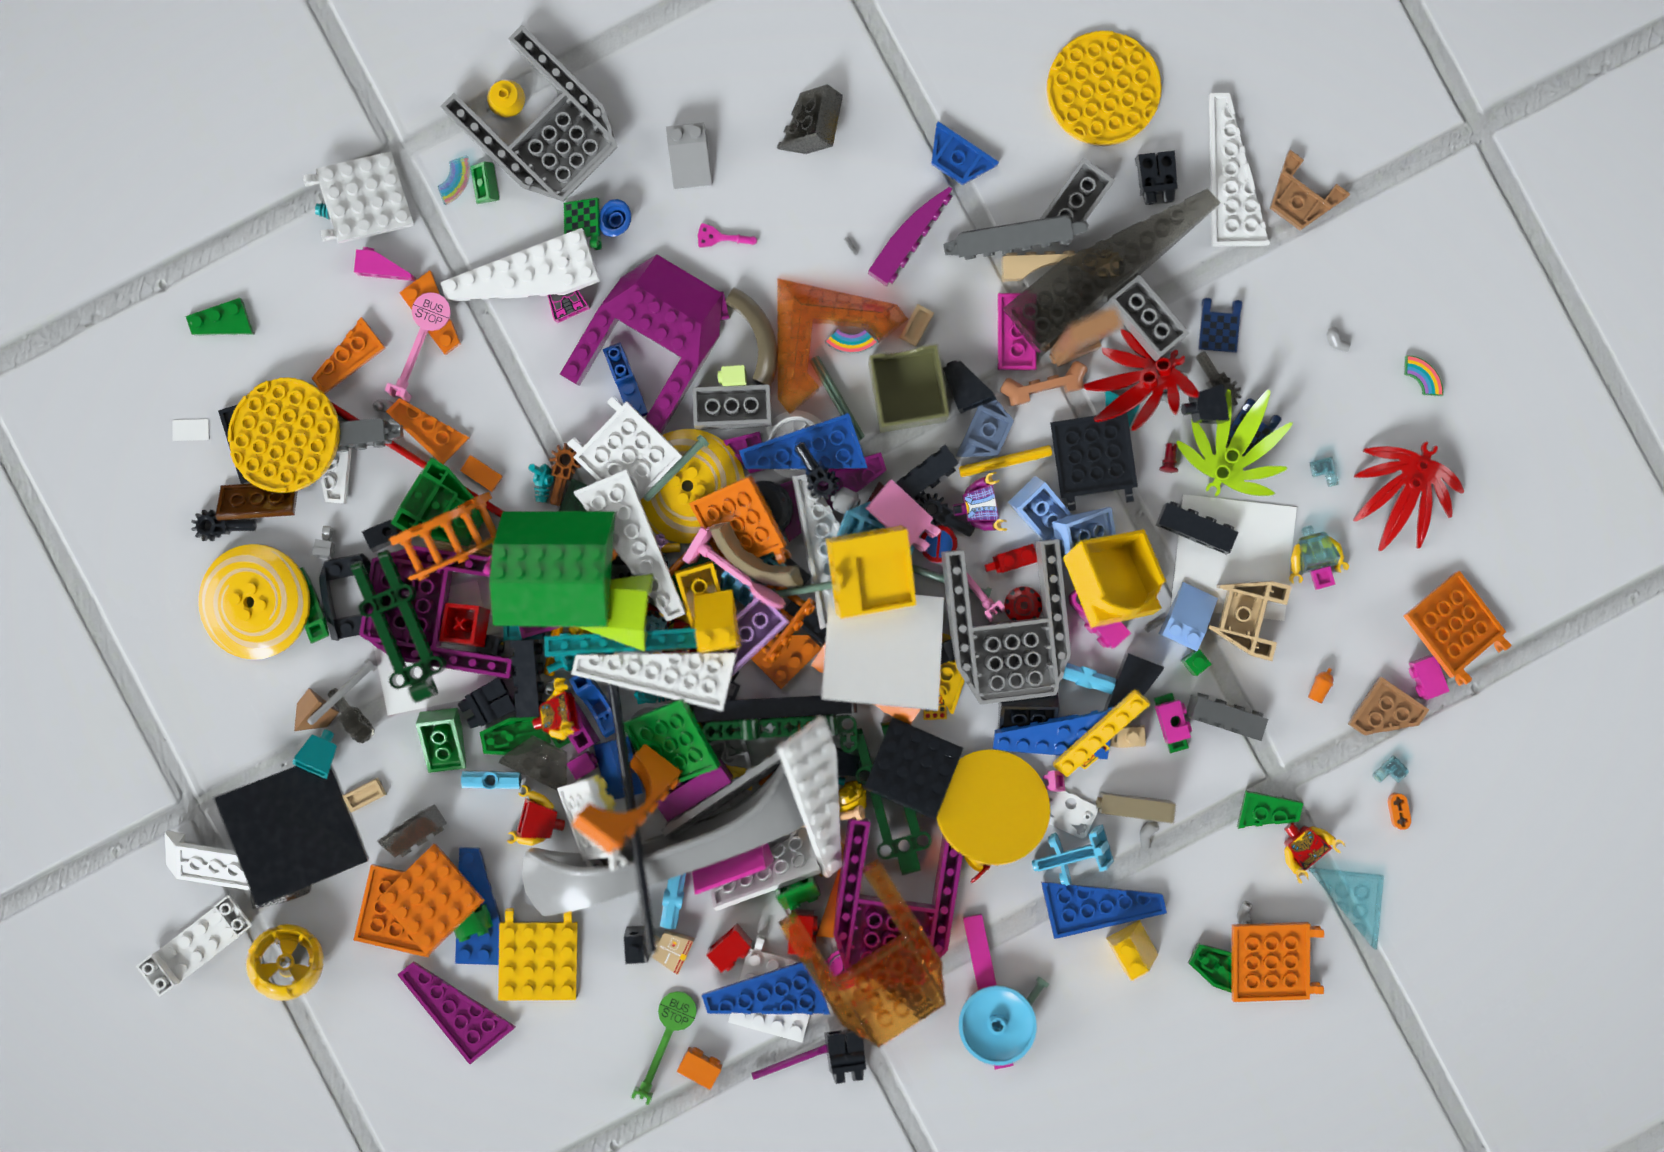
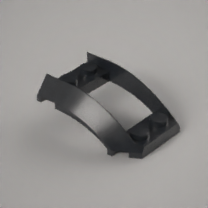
M363 553L324 561L319 576V584L331 640L339 641L342 638L357 636L360 633L361 614L336 618L329 580L354 576L351 564L358 561L364 564L369 575L371 562Z

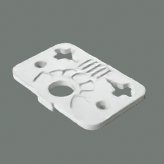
M1047 790L1049 798H1052L1050 813L1054 816H1050L1049 824L1078 838H1085L1097 815L1098 808L1075 794L1066 791L1054 792ZM1068 798L1076 800V806L1073 809H1068L1065 805ZM1081 823L1084 824L1085 832L1077 834V830L1072 824L1075 826H1080Z

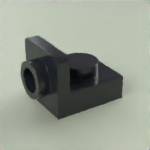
M487 634L485 648L476 647V652L500 656L505 647V642H502L503 637Z

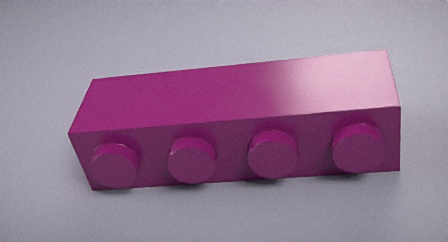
M721 758L718 759L721 764L718 769L680 782L674 790L672 788L668 790L670 793L664 801H658L659 805L657 808L667 822L731 783L733 775Z

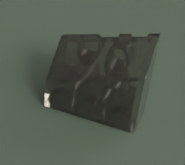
M828 84L801 92L791 113L793 116L789 126L785 127L783 132L786 135L783 142L778 143L777 149L808 154L833 147L843 95Z
M434 804L379 839L378 843L393 857L399 855L404 857L412 852L411 847L415 844L419 847L427 842L428 839L426 837L433 833L436 836L444 830L443 826L447 822Z

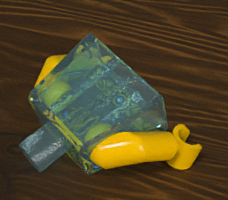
M1306 526L1301 529L1304 537L1299 538L1291 555V571L1293 572L1289 576L1291 583L1294 584L1293 578L1295 576L1299 577V583L1303 581V577L1299 574L1300 571L1303 574L1324 567L1334 566L1335 571L1341 573V565H1343L1344 570H1348L1349 565L1343 562L1344 554L1339 542L1328 536L1326 532L1315 533L1312 526Z

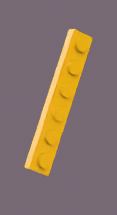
M1137 690L1132 691L1053 762V767L1068 777L1150 705L1149 700Z

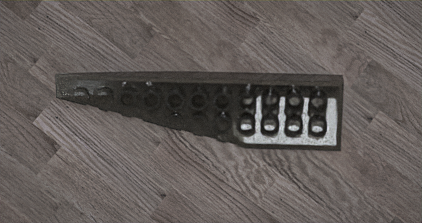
M1207 188L1177 205L1168 207L1167 210L1159 214L1156 213L1150 216L1145 221H1140L1113 234L1112 237L1104 241L1101 240L1071 257L1068 256L1062 259L1006 305L1003 310L1040 357L1043 356L1070 326L1088 319L1099 310L1113 295L1135 277L1142 274L1220 204V201ZM1119 262V268L1113 267L1112 264ZM1110 263V271L1102 266Z

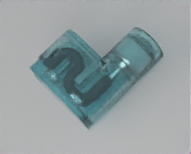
M1333 457L1309 462L1312 477L1325 474L1328 487L1339 485Z
M1392 755L1372 776L1381 783L1390 775L1399 783L1407 776L1409 770L1398 758Z

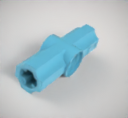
M1070 663L1066 664L1065 673L1062 678L1075 682L1077 685L1089 689L1093 688L1108 694H1112L1116 684V679L1111 676Z
M494 770L462 771L461 776L462 788L520 789L522 783L521 772ZM488 775L495 777L496 782L494 785L488 783Z
M686 873L668 879L667 889L665 888L660 927L667 929L677 928L679 911L682 908L684 899L683 889Z

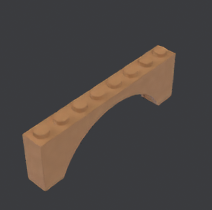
M1115 306L1070 326L1050 349L1049 357L1053 364L1056 363L1057 367H1060L1101 348L1102 345L1099 339L1123 326Z

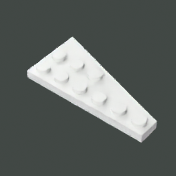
M803 827L798 832H792L787 840L782 843L779 842L770 848L775 861L768 868L713 889L711 891L713 908L718 911L820 874L821 868L806 827Z

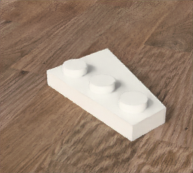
M349 448L347 452H337L332 464L322 476L321 484L325 502L347 504L352 448Z

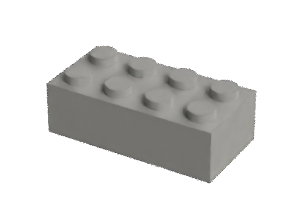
M1083 158L1040 219L1068 214L1073 218V222L1086 221L1115 180Z
M1140 275L1135 277L1107 302L1109 308L1115 306L1124 326L1155 362L1189 334L1186 328Z
M770 384L692 388L694 427L697 430L772 426Z

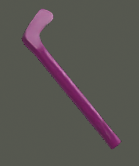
M826 1044L752 1072V1078L756 1080L827 1053Z

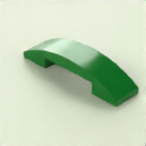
M301 567L300 569L305 576L310 592V612L304 627L310 643L313 644L328 637L329 630L314 586L304 567Z

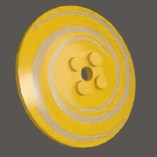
M679 429L662 435L682 455L698 441L697 437L699 435L703 436L709 445L707 447L703 446L650 501L647 502L644 497L640 500L652 531L656 534H663L665 539L677 543L692 544L701 528L689 503L745 478L741 462L737 459L729 445L726 446L724 441L717 436L697 429ZM687 480L693 483V489L689 492L684 491L682 488L683 483Z
M242 545L220 555L208 568L200 586L199 612L207 633L223 650L240 658L263 659L285 651L299 638L309 617L310 592L301 569L288 555L267 545ZM248 597H252L254 599V605L252 607H249L247 605Z

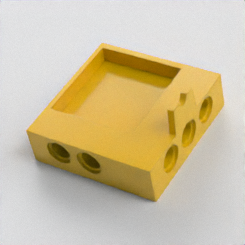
M899 525L826 538L835 612L838 617L843 619L916 605L908 530L905 527Z

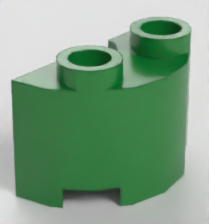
M487 905L478 906L454 930L456 939H459V942L470 939V935L477 933L478 936L489 932L488 928L492 927L493 923Z

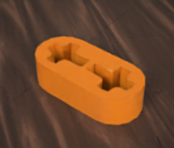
M1400 793L1391 794L1388 798V807L1392 825L1398 829L1405 830L1411 825L1408 800ZM1396 797L1402 800L1399 803V809L1397 805L1393 804V801H1396ZM1400 814L1402 818H1405V821L1402 823L1403 825L1397 823V820H1400Z

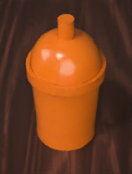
M1328 668L1327 672H1320L1315 676V681L1308 698L1321 704L1323 703L1330 688L1334 685V678L1330 674L1332 669Z

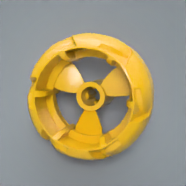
M282 924L265 930L253 941L248 950L246 970L252 985L259 993L273 1000L287 1001L306 994L316 985L323 971L324 956L318 939L307 929L294 924ZM280 941V948L283 954L277 958L276 963L262 964V957L265 951L272 944L276 943L277 945ZM298 942L308 951L309 967L295 964L294 958L291 955L296 949ZM287 963L290 964V966L283 968V966H286ZM278 970L281 976L286 978L292 976L294 980L291 981L292 984L276 985L269 978Z

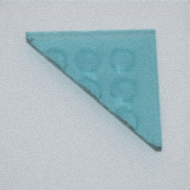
M1310 867L1308 870L1323 889L1335 901L1373 949H1377L1384 875Z

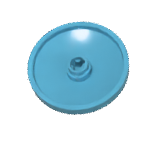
M999 985L984 987L973 993L963 1005L959 1017L960 1037L968 1052L979 1061L997 1066L1011 1064L1021 1059L1034 1043L1037 1030L1035 1013L1029 1001L1018 991Z

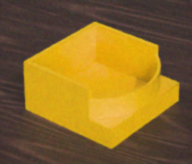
M1145 529L1081 541L1063 557L1091 628L1153 615L1161 609L1157 595L1166 579Z

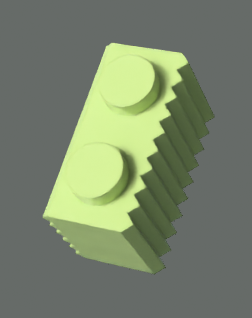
M743 364L737 367L735 365L733 367L731 365L729 367L722 366L721 371H718V382L720 385H747L745 366Z

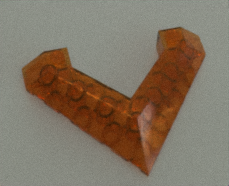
M777 278L778 401L791 414L820 390L818 384L808 373L813 323L864 328L880 343L904 324L908 318L897 304Z

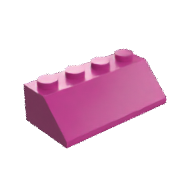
M768 843L693 870L695 895L768 868L775 861Z

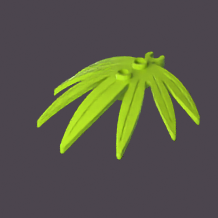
M1228 389L1225 396L1230 421L1217 424L1216 454L1212 453L1210 443L1199 423H1193L1192 418L1194 438L1205 460L1187 444L1181 441H1177L1176 444L1190 464L1203 474L1214 478V481L1206 487L1207 492L1210 487L1217 489L1214 496L1217 497L1220 494V485L1222 483L1244 494L1273 496L1275 492L1257 483L1245 482L1244 480L1268 478L1286 471V466H1264L1243 471V468L1270 451L1284 437L1293 423L1289 422L1266 436L1243 457V453L1250 445L1261 424L1268 404L1270 390H1267L1248 411L1238 426L1229 447L1226 448L1232 410L1231 391Z

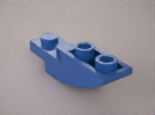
M619 342L604 348V355L623 403L628 402L642 416H646L648 411L621 343Z

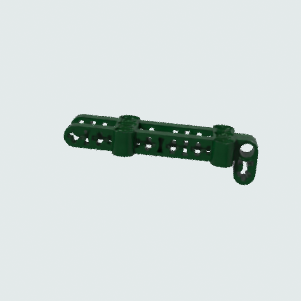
M386 549L378 553V558L391 587L389 590L376 594L364 564L361 561L351 564L352 573L364 599L359 604V612L364 617L372 618L390 660L394 673L389 677V684L394 689L408 687L413 702L418 703L438 695V689L432 676L443 672L447 664L443 657L434 656L411 601L415 599L417 594L416 589L412 585L403 583L389 550ZM404 588H408L410 592L407 598L402 596ZM387 595L392 600L389 606H386L384 603V598ZM369 603L374 608L370 614L366 611V606ZM396 607L400 608L421 658V661L408 667L385 616V612ZM435 659L440 662L438 670L432 667V662ZM416 667L422 670V675L419 678L414 675ZM398 675L404 678L402 685H398L396 682Z
M831 714L710 721L702 729L707 740H758L760 738L792 737L799 732L798 727H793L792 731H788V728H785L788 722H791L792 726H798V721H801L800 729L802 730L805 728L804 725L807 724V721L813 722L821 716L825 717L831 736L840 734V746L843 751L847 753L853 752L858 744L857 723L851 715ZM851 719L853 727L845 729L842 726L843 720ZM769 723L775 727L772 732H769V729L761 730V725L767 727ZM721 725H723L722 731H716L713 735L708 731L711 726H713V729H720ZM730 725H732L734 729L740 726V732L739 730H735L733 734H731V731L727 729L730 727ZM842 732H854V735L850 734V740L854 742L851 748L843 745V742L847 741V737L842 735Z
M890 720L880 722L884 736ZM858 728L857 749L862 767L858 769L856 778L858 782L865 785L866 781H862L859 775L864 770L870 772L873 764L871 763L863 730ZM869 791L883 843L877 847L878 856L884 860L897 857L902 876L921 871L916 852L928 848L931 845L932 839L927 832L920 831L915 811L903 806L911 835L892 840L881 796ZM920 835L928 837L929 842L926 846L918 844L917 839ZM900 841H908L910 848L907 851H901L898 846ZM884 845L891 848V854L887 857L882 856L880 853V848Z

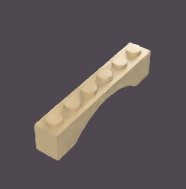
M1112 249L1101 250V253H1094V250H1083L1082 253L1075 254V251L1072 250L1063 251V254H1056L1055 251H1046L1044 255H1037V252H1026L1025 255H1017L1016 252L1007 253L1006 256L1001 258L1002 282L1022 281L1027 275L1037 269L1051 265L1078 267L1096 278H1116L1119 276L1118 252H1113Z

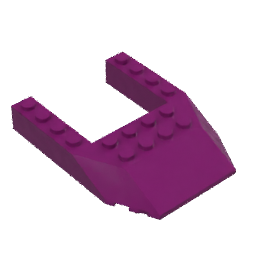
M656 254L619 279L596 311L560 375L580 386L618 321L622 322L681 358L645 418L662 434L720 337L723 293Z
M413 546L423 568L436 564L428 548ZM406 549L391 552L403 583L412 585L416 589L417 594L415 599L411 601L434 656H441L446 660V669L513 678L515 668L511 663V658L441 647V641H439L445 603H448L453 571L490 577V574L487 575L483 572L489 557L468 555L469 559L461 563L455 561L428 573L429 577L418 581V578L410 581L408 577L416 573V570ZM438 550L443 560L456 555V552ZM372 558L369 578L376 594L391 589L379 558ZM404 588L402 596L407 598L410 592L408 588ZM387 595L384 598V603L386 606H389L392 600ZM371 603L366 606V611L370 614L374 609ZM396 607L385 612L404 661L408 663L421 661L400 608ZM362 615L359 635L386 653L372 618ZM435 659L432 662V666L440 667V662Z
M856 818L848 819L842 867L837 889L833 930L846 975L924 985L929 974L934 971L941 957L948 951L963 855L957 852L942 834L932 904L861 895L859 893L870 821L868 818L857 820Z

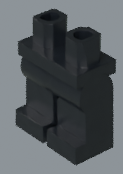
M1175 150L1157 152L1156 155L1155 153L1138 154L1135 158V163L1138 170L1140 196L1144 197L1145 205L1156 204V194L1163 195V203L1174 202L1175 191L1178 189Z
M501 677L466 695L465 699L458 703L462 713L469 709H472L474 716L466 719L470 728L482 727L516 710L511 694L493 703L491 701L508 692Z
M859 1027L845 1029L843 1032L841 1030L824 1032L828 1066L836 1084L846 1082L845 1073L851 1072L853 1081L863 1080L864 1070H866L864 1030Z

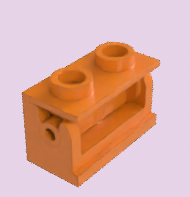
M689 1047L676 1072L711 1090L723 1065L720 1064L717 1058L712 1056L709 1058L703 1055L704 1052L699 1048Z

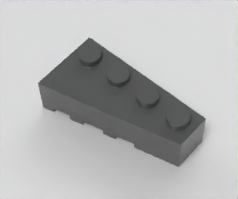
M1197 693V696L1191 695L1185 717L1262 741L1268 719L1263 717V713L1253 710L1251 714L1245 712V707L1235 704L1234 707L1226 705V701L1217 698L1215 701L1208 699V695Z

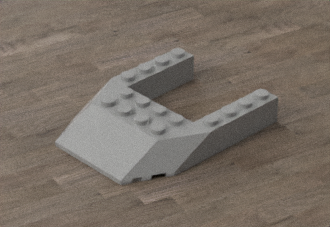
M521 25L508 39L512 46L561 95L509 147L455 93L440 107L523 189L564 202L618 146L604 105Z
M1059 539L1035 541L1043 617L973 626L964 550L941 552L949 630L956 667L980 705L1057 695L1060 681L1065 673L1066 664L1071 656Z

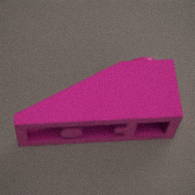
M363 247L362 250L356 249L354 273L357 275L406 281L416 280V277L374 251V248Z

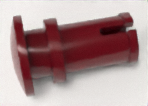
M1166 443L1165 458L1162 460L1164 466L1159 468L1160 471L1165 473L1178 472L1179 469L1175 468L1177 465V444L1172 446L1173 443Z

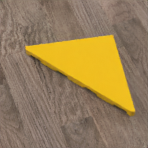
M942 633V642L951 639L950 635ZM955 660L948 661L940 666L939 692L951 714H954L965 681L956 667Z

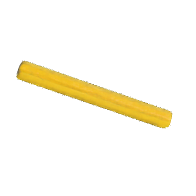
M1050 445L960 466L959 473L961 477H966L1052 456V448Z

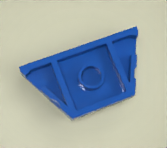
M939 121L937 122L931 165L961 185H965L997 167L999 164L997 160Z

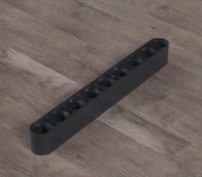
M822 695L726 700L724 711L687 703L697 722L857 713V703L822 700Z

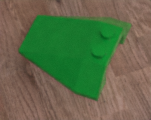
M431 457L398 507L391 524L404 531L418 524L431 521L432 518L447 511L450 512L474 497L447 466ZM474 508L470 510L472 513L470 515L477 530H479L484 520L479 510ZM458 516L451 520V526L460 544L468 547L473 538L464 519ZM440 525L430 529L432 539L451 543L444 528H441Z

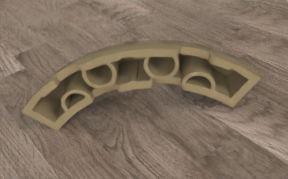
M733 287L725 301L726 305L736 310L745 318L757 340L758 359L752 379L761 385L770 384L771 389L778 361L777 342L773 328L760 306L747 294Z
M730 522L715 524L709 528L713 539L723 555L730 563L750 578L778 587H794L804 584L798 565L772 566L764 563L762 559L756 557L751 552L748 553L740 545L741 542L735 535Z

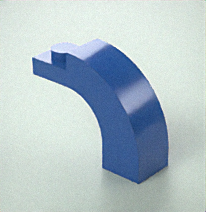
M576 675L570 678L569 681L575 693L590 710L603 736L607 738L614 734L615 728L611 704L596 681Z

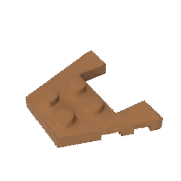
M1290 150L1286 155L1270 209L1298 230H1302L1349 197L1350 193L1336 184L1325 199L1317 195L1293 177L1304 160Z

